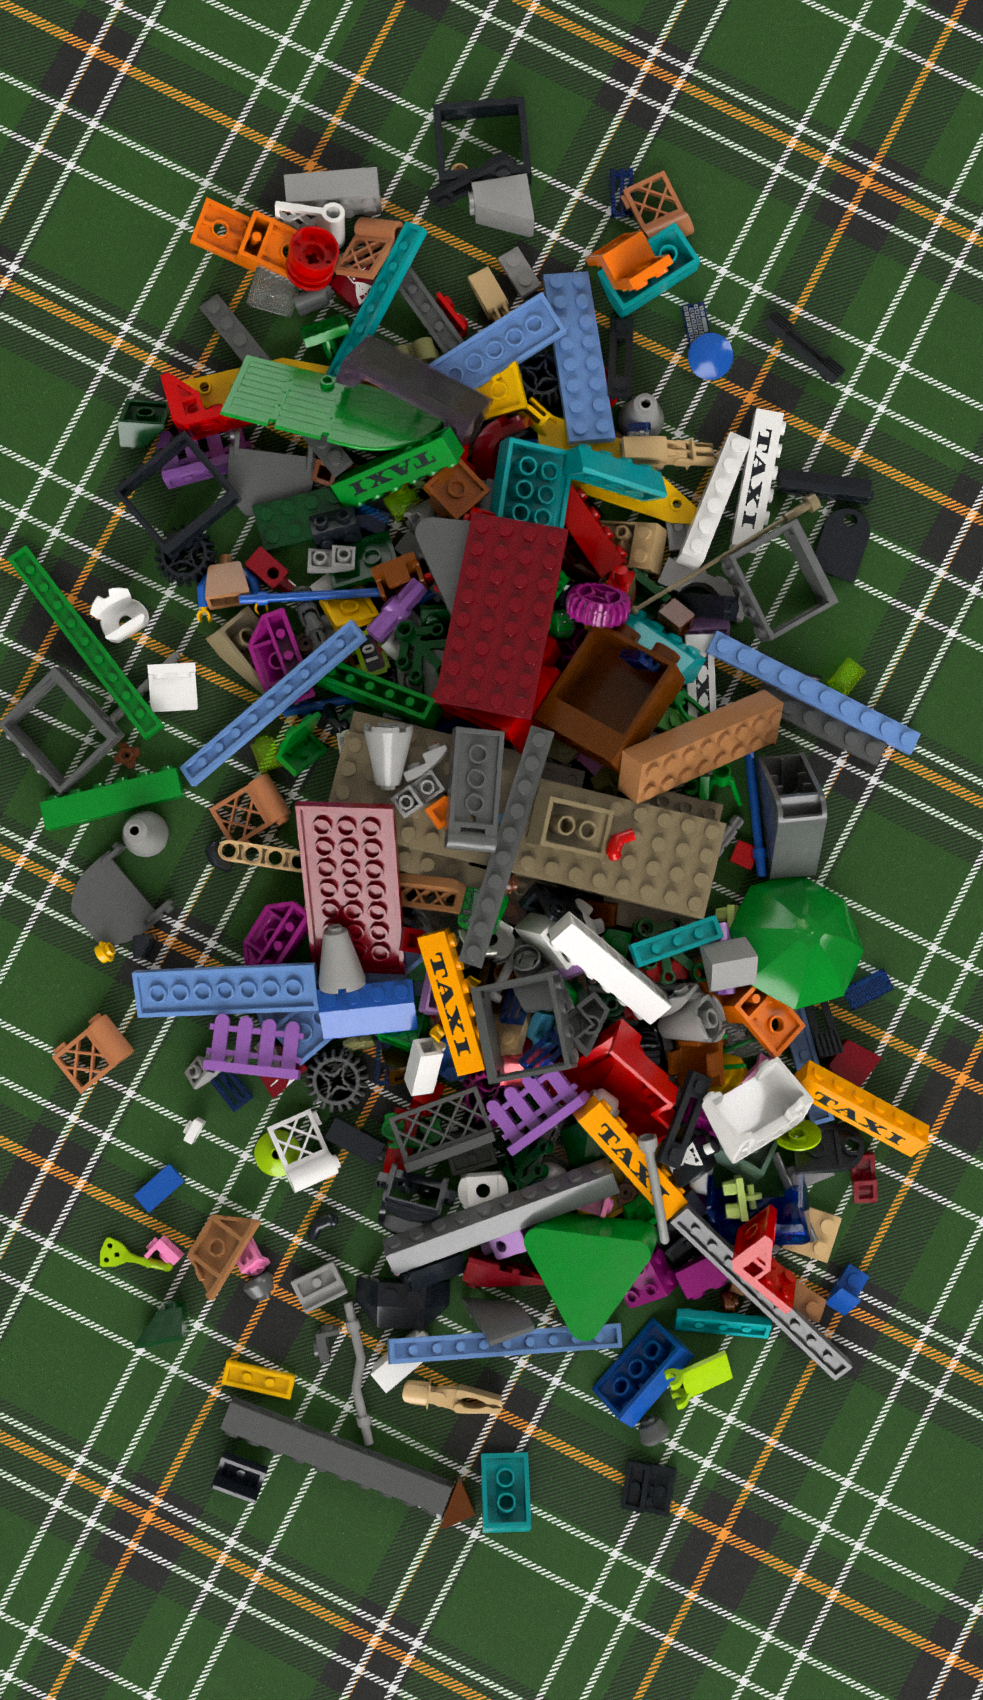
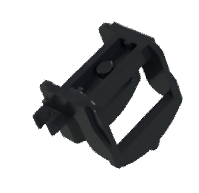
M398 1163L391 1165L389 1174L378 1172L375 1186L385 1189L377 1220L378 1224L386 1231L396 1235L423 1225V1223L419 1222H430L439 1219L443 1204L453 1206L457 1194L456 1191L447 1189L449 1182L447 1176L444 1175L442 1181L412 1172L407 1173L404 1170L397 1169ZM392 1188L402 1193L418 1194L425 1199H437L436 1208L391 1197ZM386 1209L393 1215L385 1214Z

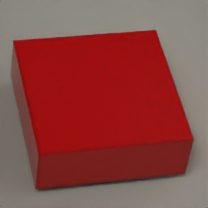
M738 840L729 862L751 870L755 862L752 854L754 846Z

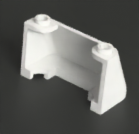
M778 1056L771 1061L768 1059L764 1060L757 1067L758 1072L755 1077L723 1095L720 1091L716 1093L711 1091L703 1098L702 1108L726 1156L732 1163L742 1160L797 1126L804 1119L814 1101Z

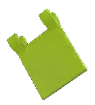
M725 1350L682 1370L670 1368L664 1371L666 1380L676 1378L674 1381L669 1382L672 1399L682 1397L675 1402L678 1410L685 1408L692 1397L733 1378Z

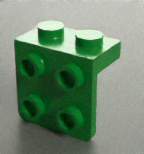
M319 711L313 715L307 714L298 726L292 725L284 734L286 736L285 739L278 745L279 751L275 758L294 777L324 756L328 751V748L313 734L322 716Z

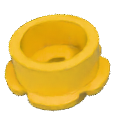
M100 941L99 945L94 948L97 958L102 963L113 961L116 951L110 942Z

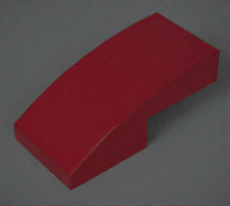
M402 927L399 951L422 954L417 938L427 932L420 929Z
M866 1151L859 1164L850 1170L854 1204L878 1202L875 1153L873 1151Z

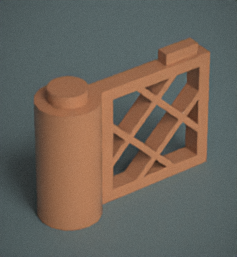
M664 170L623 190V195L620 199L626 210L631 209L647 240L674 222L685 237L694 233L692 221L687 212L684 211ZM662 179L665 185L663 194L650 190L652 184ZM635 191L646 193L643 204L633 201L630 194ZM648 195L661 199L658 209L645 205ZM663 201L672 202L676 210L670 213L662 211ZM643 210L655 213L654 221L645 224L641 217Z
M360 217L354 225L355 236L344 254L337 259L334 270L336 275L373 280L389 255L404 224L401 221ZM359 244H365V245H367V246H365V247H363V248H361V249L355 251ZM379 247H383L382 250L373 254V250ZM370 253L371 256L358 261V258ZM355 260V264L347 268L345 267L348 263ZM373 263L370 270H362L363 267Z
M268 773L257 777L247 786L209 809L227 840H234L231 831L233 825L244 827L243 836L237 841L251 843L250 838L273 824L277 823L280 826L290 820L289 815L292 813ZM246 792L251 799L249 809L237 806L239 797ZM223 806L232 807L230 821L222 819L217 810ZM237 809L248 811L245 825L234 822ZM252 813L259 814L265 823L258 828L249 826Z
M98 1013L88 1021L90 1026L68 1045L66 1042H63L53 1050L55 1053L52 1057L80 1094L85 1092L135 1051L107 1014L101 1016ZM86 1036L92 1042V1052L80 1050L81 1040ZM66 1052L75 1053L74 1066L66 1065L61 1056ZM80 1054L91 1055L90 1068L79 1067ZM96 1056L104 1057L109 1065L105 1069H95ZM78 1070L90 1072L89 1082L84 1086L77 1079Z

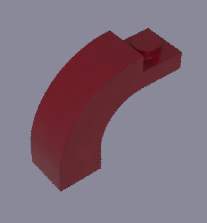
M519 414L510 419H507L506 415L488 424L481 431L474 444L472 453V465L475 466L474 473L481 480L486 481L487 478L494 480L500 441L504 440L506 436L532 425L533 422L530 415L522 418Z

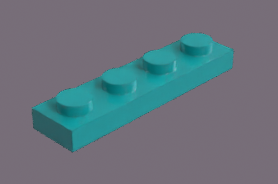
M716 915L633 943L628 948L637 969L723 938L724 935Z
M677 1308L674 1320V1330L768 1339L772 1327V1320L761 1315L750 1316L738 1313H719L712 1310L698 1311L690 1308Z

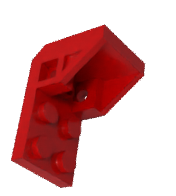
M171 373L160 375L172 420L178 432L181 434L183 431H186L193 441L254 424L220 415L223 407L222 404H214L209 409H206L205 405L203 406L202 398L198 391Z
M770 1204L737 1229L732 1266L733 1271L787 1314L793 1310L796 1277L772 1256V1249L775 1243L777 1209Z

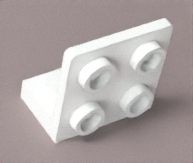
M195 662L147 665L150 706L153 712L198 709Z

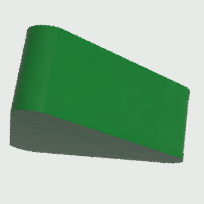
M567 1212L534 1224L533 1228L529 1229L524 1237V1246L571 1334L578 1340L590 1341L597 1336L651 1259L659 1234L656 1227L649 1222L612 1217L602 1218L596 1215Z

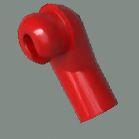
M632 828L610 837L606 846V854L611 861H617L621 858L620 852L625 843L636 840Z

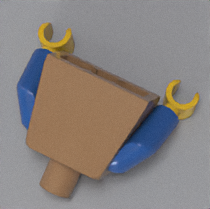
M220 555L219 564L210 565L207 574L203 576L197 586L198 607L201 608L197 613V620L202 622V614L207 613L208 622H211L213 614L209 610L248 605L239 604V595L258 594V591H262L258 578L249 569L243 568L241 562H233L231 555ZM256 603L254 609L255 612L259 615V612L257 610L258 603Z

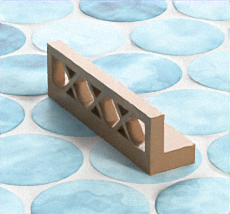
M400 873L402 907L460 914L467 886L451 878ZM415 890L418 896L412 901H408L405 895ZM431 892H435L437 899L428 904L425 897ZM455 894L454 906H447L444 900L450 895Z

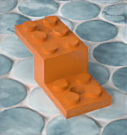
M206 197L190 243L253 272L259 265L289 279L285 267L287 258L283 255V248L289 247L292 236L298 230L256 210L248 217ZM216 224L223 225L226 229V234L222 236L217 235L213 227Z
M642 230L624 233L585 257L588 266L602 267L614 290H622L623 292L628 289L629 291L634 289L637 291L648 284V279L654 276L656 278L662 276L669 271L667 267L673 264L669 254L654 255Z
M702 956L699 957L695 964L703 962ZM697 969L696 975L701 977V972ZM707 981L697 983L705 994L719 1000L728 1023L744 1024L771 1058L779 1057L806 1026L792 1008L751 985L736 987V993L714 995V992H709ZM775 1018L778 1021V1029L776 1031L772 1028V1021Z

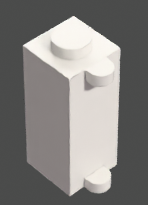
M432 1037L413 1040L404 1076V1081L411 1096L434 1093L446 1043L442 1041L438 1043Z

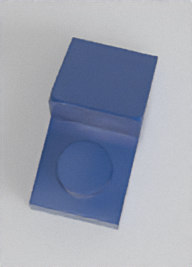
M847 1263L827 1296L826 1305L845 1316L860 1303L861 1300L858 1298V1295L870 1276Z

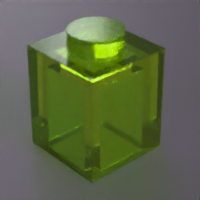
M405 484L399 490L384 498L383 502L396 523H399L406 518L404 514L407 510L418 505V501L421 499L414 488L409 489Z
M847 657L827 682L831 685L830 688L847 695L866 673V670Z
M268 735L255 739L256 743L251 744V748L259 771L265 773L282 767L283 765L275 758L279 751L276 740L273 737L269 738Z

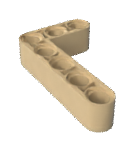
M225 840L218 847L219 856L229 862L302 873V868L297 869L292 864L293 858L300 855V851L234 840ZM227 844L235 846L236 852L232 857H225L223 854V848ZM250 848H256L259 852V857L255 861H249L246 858V852ZM272 852H280L282 854L280 864L273 865L270 863L269 856Z

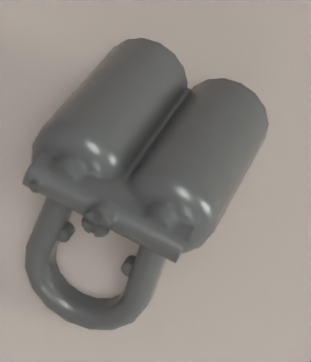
M328 285L319 291H303L292 296L299 316L303 317L328 306L330 300L334 298L335 291Z

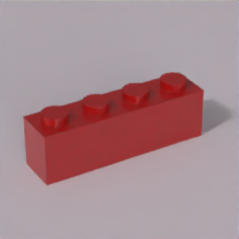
M571 484L565 526L599 576L607 579L615 566L628 563L625 558L627 553L620 544H615L612 539L614 534L608 525H602L599 520L601 515L595 506H589L586 501L588 496L582 487L579 486L577 488Z

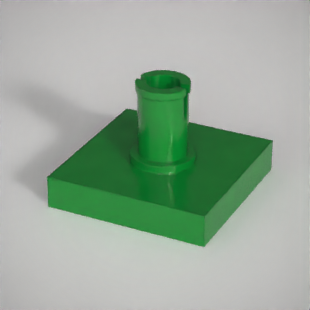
M343 313L299 328L306 348L322 343L327 360L333 359L331 349L334 356L338 352L335 338L350 333Z

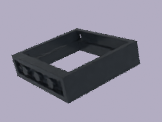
M511 96L502 99L487 98L478 101L464 100L455 103L441 102L433 104L439 185L444 182L450 183L477 169L445 171L441 121L510 115L519 116L523 164H517L518 170L508 176L527 173L528 184L531 185L532 171L524 97Z
M183 431L181 434L179 433L176 437L173 436L167 446L157 449L151 455L152 458L149 461L139 464L133 470L134 473L128 478L121 479V483L113 490L116 496L170 559L175 557L242 501L239 494L186 431ZM186 447H189L227 493L170 541L165 543L128 499V496Z

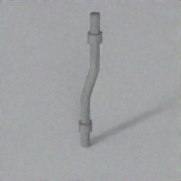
M347 1301L343 1303L347 1317L345 1323L347 1332L351 1334L356 1355L351 1389L358 1415L356 1417L358 1428H361L365 1446L372 1445L374 1441L370 1428L372 1424L370 1414H367L361 1390L366 1356L359 1331L361 1329L360 1321L356 1318L353 1302Z

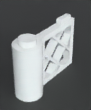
M281 201L275 202V219L277 221L288 224L296 230L306 226L321 227L335 237L339 249L344 246L345 210L340 204L331 202L321 208ZM282 211H287V212H290V213H292V214L287 215V214H285V213L282 212ZM306 214L314 215L316 217L310 219L308 216H306ZM296 219H300V220L303 221L304 223L299 224V223L296 222L295 220H296Z
M311 1109L267 1127V1131L294 1193L338 1174V1168L341 1167L336 1154L331 1155L319 1130L318 1126L322 1123L317 1112L312 1113ZM308 1116L311 1123L308 1133L295 1128L298 1119ZM294 1122L293 1127L287 1125ZM280 1127L291 1130L287 1142L278 1140L274 1130ZM312 1129L314 1130L316 1136L311 1134ZM293 1132L307 1136L302 1148L289 1144ZM309 1137L318 1140L322 1150L315 1153L305 1150ZM280 1144L285 1146L283 1151L280 1147ZM287 1147L300 1151L298 1160L289 1165L284 1156ZM303 1153L309 1155L301 1159Z

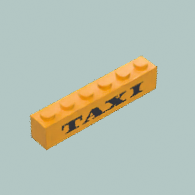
M450 927L422 934L417 940L457 1076L483 1071L486 1068L474 1006L469 995L471 987L468 979L464 978L462 971L464 963L458 961L459 956L456 951L457 938L454 932L451 933Z
M811 1060L794 1074L795 1078L814 1099L812 1104L909 1157L915 1155L928 1144L929 1125Z
M593 1095L573 1113V1116L654 1206L646 1158L642 1150L639 1149L638 1137L634 1132L628 1134L625 1130L627 1124L619 1115L615 1118L611 1115L610 1111L613 1109L604 1098L599 1101ZM661 1165L660 1167L657 1166L667 1221L688 1201L683 1196L686 1191L683 1188H679L677 1182L672 1183L668 1179L672 1175Z

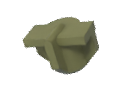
M603 767L598 771L597 776L590 778L593 791L618 796L619 775Z
M374 1035L347 1037L346 1041H343V1046L348 1047L349 1052L357 1049L366 1050L377 1045Z

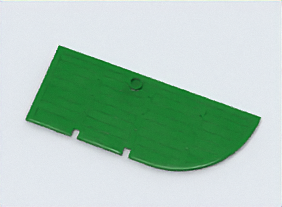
M246 355L220 415L268 427L269 422L275 423L274 429L321 440L322 435L328 436L327 442L348 448L386 451L406 447L412 442L433 434L446 421L452 407Z

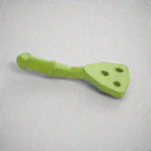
M111 1237L105 1239L100 1251V1266L116 1267L123 1263L131 1262L143 1265L148 1269L154 1268L164 1272H169L173 1268L171 1263L168 1264L165 1261L153 1259L152 1257L147 1259L146 1257L137 1256L131 1253L123 1243Z

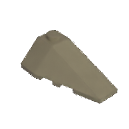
M246 606L209 635L206 640L228 665L264 695L266 692L263 691L247 647L259 619L251 608Z

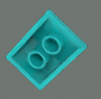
M528 1452L481 1454L483 1533L526 1532L531 1530Z

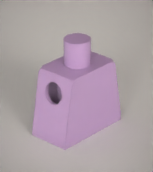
M533 1225L482 1243L481 1249L483 1254L487 1256L494 1253L496 1259L500 1260L527 1251L524 1246V1237L527 1231L533 1228Z

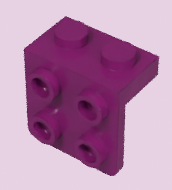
M657 1243L651 1259L623 1297L629 1308H635L666 1297L678 1285L676 1276L671 1271L665 1254Z

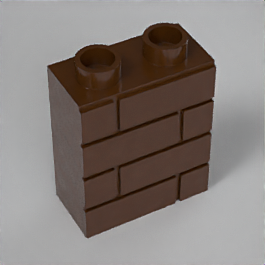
M624 623L620 624V626H614L612 629L598 626L591 628L533 717L542 729L555 732L553 738L620 775L622 751L649 739L653 733L652 731L657 727L668 710V706L671 705L685 682V678L677 666L681 657L674 650L659 642H656L651 650L638 644L641 638L640 634Z

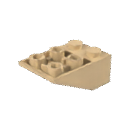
M600 521L603 526L608 525L613 532L614 537L612 539L615 544H620L626 551L627 556L625 558L628 563L624 566L629 571L637 568L644 571L647 575L660 576L667 530L658 523Z

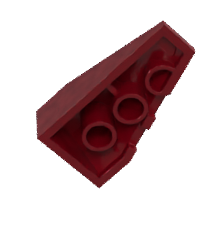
M472 1249L469 1251L462 1275V1281L466 1282L465 1285L479 1289V1286L545 1285L537 1269L506 1259L497 1260L495 1256H486L482 1252Z

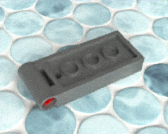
M455 727L452 729L444 830L445 849L495 853L505 732ZM470 816L473 817V822L469 820Z

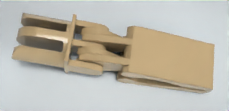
M489 267L468 276V282L488 320L492 319L494 323L510 313L508 300Z
M623 436L619 441L621 457L632 459L633 464L636 465L648 464L654 468H662L664 465L685 467L686 470L690 466L712 467L715 465L713 443L693 442V438L690 440H667L666 436Z
M430 1379V1382L408 1380L403 1387L402 1398L405 1402L426 1406V1409H428V1403L462 1414H500L502 1410V1395L467 1385L431 1386L432 1380ZM468 1397L481 1400L482 1402L470 1403L462 1399Z

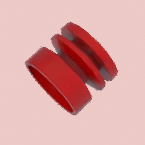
M318 226L303 227L292 236L285 267L288 278L295 286L305 291H319L328 286L332 280L339 255V246L335 237L326 229Z

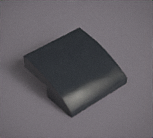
M668 1219L666 1222L669 1242L662 1244L658 1237L657 1244L679 1269L699 1250Z
M629 1459L620 1508L642 1514L646 1511L669 1517L677 1467Z

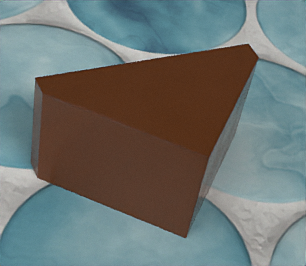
M459 1475L456 1478L441 1518L440 1527L443 1529L475 1516L476 1507L463 1477Z

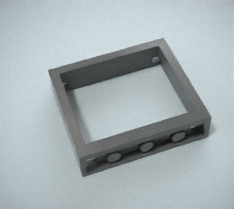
M798 519L781 525L720 559L722 570L729 577L733 585V592L739 597L743 605V612L750 619L754 627V634L760 639L761 643L777 638L839 602ZM784 534L817 604L771 629L736 559Z
M53 667L0 722L1 729L6 733L5 737L18 746V752L25 758H28L33 763L34 770L43 775L49 781L48 785L54 787L59 793L70 791L125 736L65 667ZM56 684L64 690L107 738L68 779L60 773L18 725Z
M551 971L470 988L489 1084L578 1067L579 1054L573 1045L574 1029L572 1024L569 1023V1004L564 999V980L559 971ZM548 981L564 1062L505 1073L489 993Z

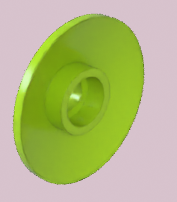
M804 1119L797 1126L776 1138L775 1141L785 1149L804 1151L817 1146L821 1141L822 1133L815 1123Z
M274 1130L278 1140L287 1142L290 1135L289 1132ZM267 1132L258 1140L255 1146V1161L264 1173L274 1177L285 1176L286 1172L280 1158L273 1156V1151L276 1149ZM292 1135L289 1144L301 1148L296 1137ZM280 1144V1147L283 1151L285 1146ZM287 1147L284 1156L288 1165L298 1160L300 1151Z

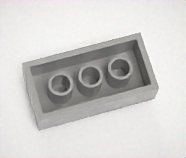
M377 167L284 175L287 203L323 208L326 204L335 202L343 206L345 218H352L354 215L361 214L375 216L377 213H382ZM306 214V216H308L310 219L316 217L314 215Z

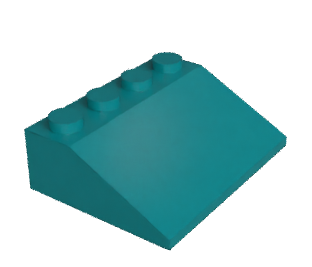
M512 437L500 441L489 512L494 513L498 517L564 528L571 479L562 476L568 450Z

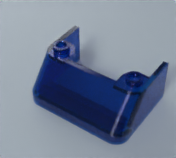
M799 1174V1185L790 1186L784 1191V1197H762V1199L756 1200V1209H750L749 1201H746L749 1220L770 1204L777 1209L774 1245H803L810 1242L809 1195L804 1174ZM708 1175L706 1211L711 1226L730 1245H735L737 1229L747 1221L742 1222L740 1218L726 1217L725 1204L737 1203L736 1195L724 1196L722 1187H716L713 1175Z

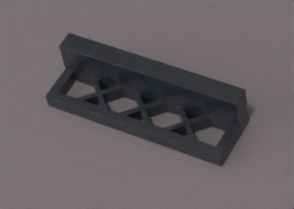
M788 469L779 470L777 494L804 497L808 493L813 492L818 499L868 505L874 496V491H871L872 480Z

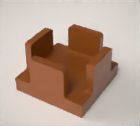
M459 458L460 461L452 468L444 467L423 486L424 491L430 496L429 505L441 518L447 519L449 516L451 519L463 520L465 513L470 514L473 506L478 507L481 500L491 491L461 458Z
M414 551L370 568L384 603H386L390 595L397 594L413 577L424 585L427 591L430 590L429 584L423 576L426 572Z
M722 1039L714 1043L675 1040L676 1048L668 1051V1074H677V1083H680L681 1088L688 1070H693L712 1078L710 1086L724 1085Z

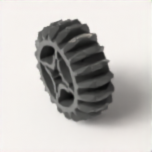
M331 1049V1057L324 1051L322 1052L323 1061L318 1056L314 1058L318 1066L314 1064L308 1066L314 1073H306L305 1076L311 1078L312 1081L306 1082L305 1086H313V1090L309 1091L308 1095L312 1096L316 1093L317 1097L313 1102L316 1104L321 1099L323 1101L321 1109L330 1104L329 1111L333 1112L335 1105H338V1111L343 1112V1104L350 1110L352 1109L351 1100L357 1105L360 1103L356 1095L365 1096L366 1093L360 1090V1088H368L369 1084L362 1082V1079H367L369 1075H361L360 1071L365 1070L366 1066L362 1065L358 1068L356 1064L361 1061V1058L358 1057L353 1062L351 1060L353 1052L344 1057L345 1049H341L339 1056H336V1050ZM329 1062H343L336 1072L326 1071L322 1068ZM349 1066L354 1071L356 1086L352 1085L346 1078V1071ZM343 1070L340 1075L343 1085L339 1083L331 1090L333 1087L331 1076L336 1077ZM319 1075L328 1082L326 1094L320 1089L318 1083ZM338 1089L352 1092L350 1096L344 1099H332V1096Z

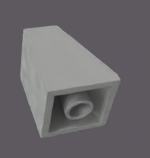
M527 173L471 183L472 191L468 192V206L470 216H475L476 224L526 237L534 236V213Z

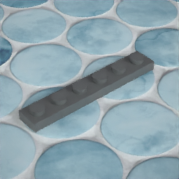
M763 682L760 684L757 692L766 690L784 703L782 720L874 766L878 764L887 744Z

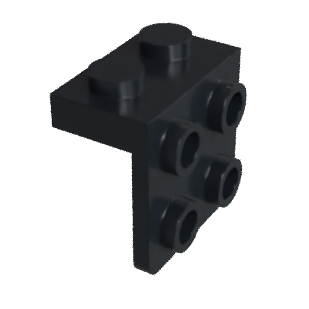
M534 882L518 901L521 909L545 914L551 921L557 922L570 911L586 925L583 913L574 900V895L567 889H559L548 884L544 885Z

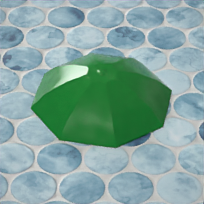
M804 876L774 879L750 886L729 929L731 939L746 937L758 955L756 984L751 986L794 1010L844 996L864 952L846 900Z

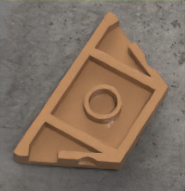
M211 1214L187 1254L191 1265L195 1267L198 1280L203 1282L207 1291L205 1294L207 1299H215L259 1227L260 1220Z

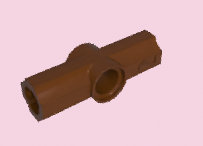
M566 542L561 570L566 573L575 572L588 583H598L601 577L577 543L569 544Z

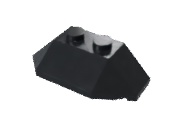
M357 1276L356 1302L377 1328L425 1330L449 1306L450 1281L443 1280L412 1292L407 1283L403 1284L401 1278Z

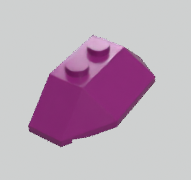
M284 607L261 615L247 647L263 691L267 692L299 665L303 659ZM313 687L293 704L315 697Z
M295 901L266 905L243 942L245 965L290 963L308 934L306 909Z

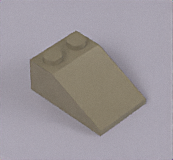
M537 794L526 842L604 859L614 811Z

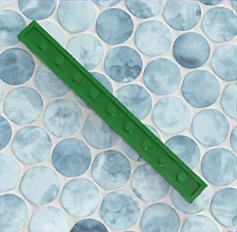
M25 545L7 558L142 737L148 740L165 726L30 549Z

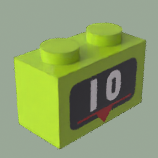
M366 630L362 631L367 640L352 652V656L357 655L360 663L356 667L380 678L389 675L387 674V669L391 666L384 649L381 647L382 643L373 639Z

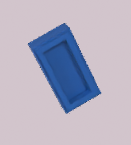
M169 1163L133 1196L150 1213L177 1189L185 1179Z

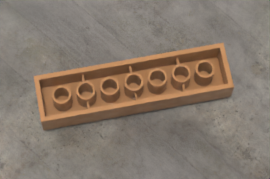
M761 690L622 751L618 790L633 802L639 804L776 742L784 703L766 690Z

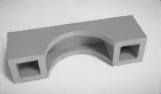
M668 557L657 585H661L666 589L695 570L676 563L677 557H673V559ZM706 570L668 592L673 596H677L679 592L696 587L705 589L714 595L736 596L732 589L733 585L729 584L727 579L721 576H710ZM739 599L737 620H730L737 624H740L745 616L743 605Z

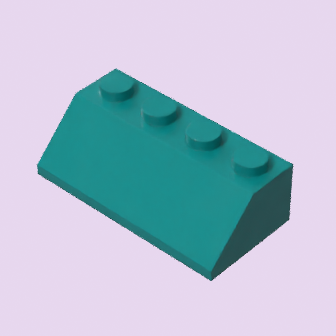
M675 222L647 240L655 256L669 254L673 264L667 267L669 271L658 278L654 276L648 279V284L637 291L635 289L632 291L628 289L624 292L622 290H614L604 270L601 269L597 272L608 301L620 318L628 316L698 270L701 260Z
M578 444V446L568 449L563 477L643 502L663 499L667 496L662 473L653 470L654 467L651 465L633 464V460L630 458L620 457L618 459L612 457L613 454L611 452L603 450L596 452L591 450L592 447L586 444Z
M639 610L636 615L630 613L626 625L640 634L641 638L638 644L651 650L655 643L659 642L674 650L681 657L677 666L685 678L684 684L694 683L706 661V658L700 655V650L681 642L682 638L680 636L668 633L664 630L665 627L661 623L648 619L646 617L647 614L642 610Z

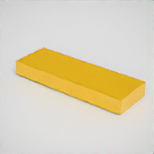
M227 1359L221 1384L290 1400L296 1374Z

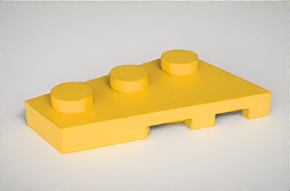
M517 361L508 365V368L501 373H497L480 388L477 387L455 403L461 427L528 408Z

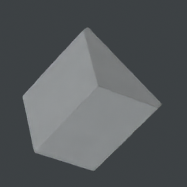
M746 937L699 946L709 992L756 984L758 955Z

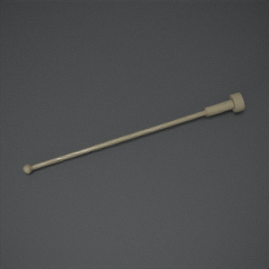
M813 492L808 493L802 497L803 503L783 514L781 519L638 606H631L630 613L632 615L638 614L639 610L783 522L788 523L807 510L813 513L820 509L821 503L818 497Z

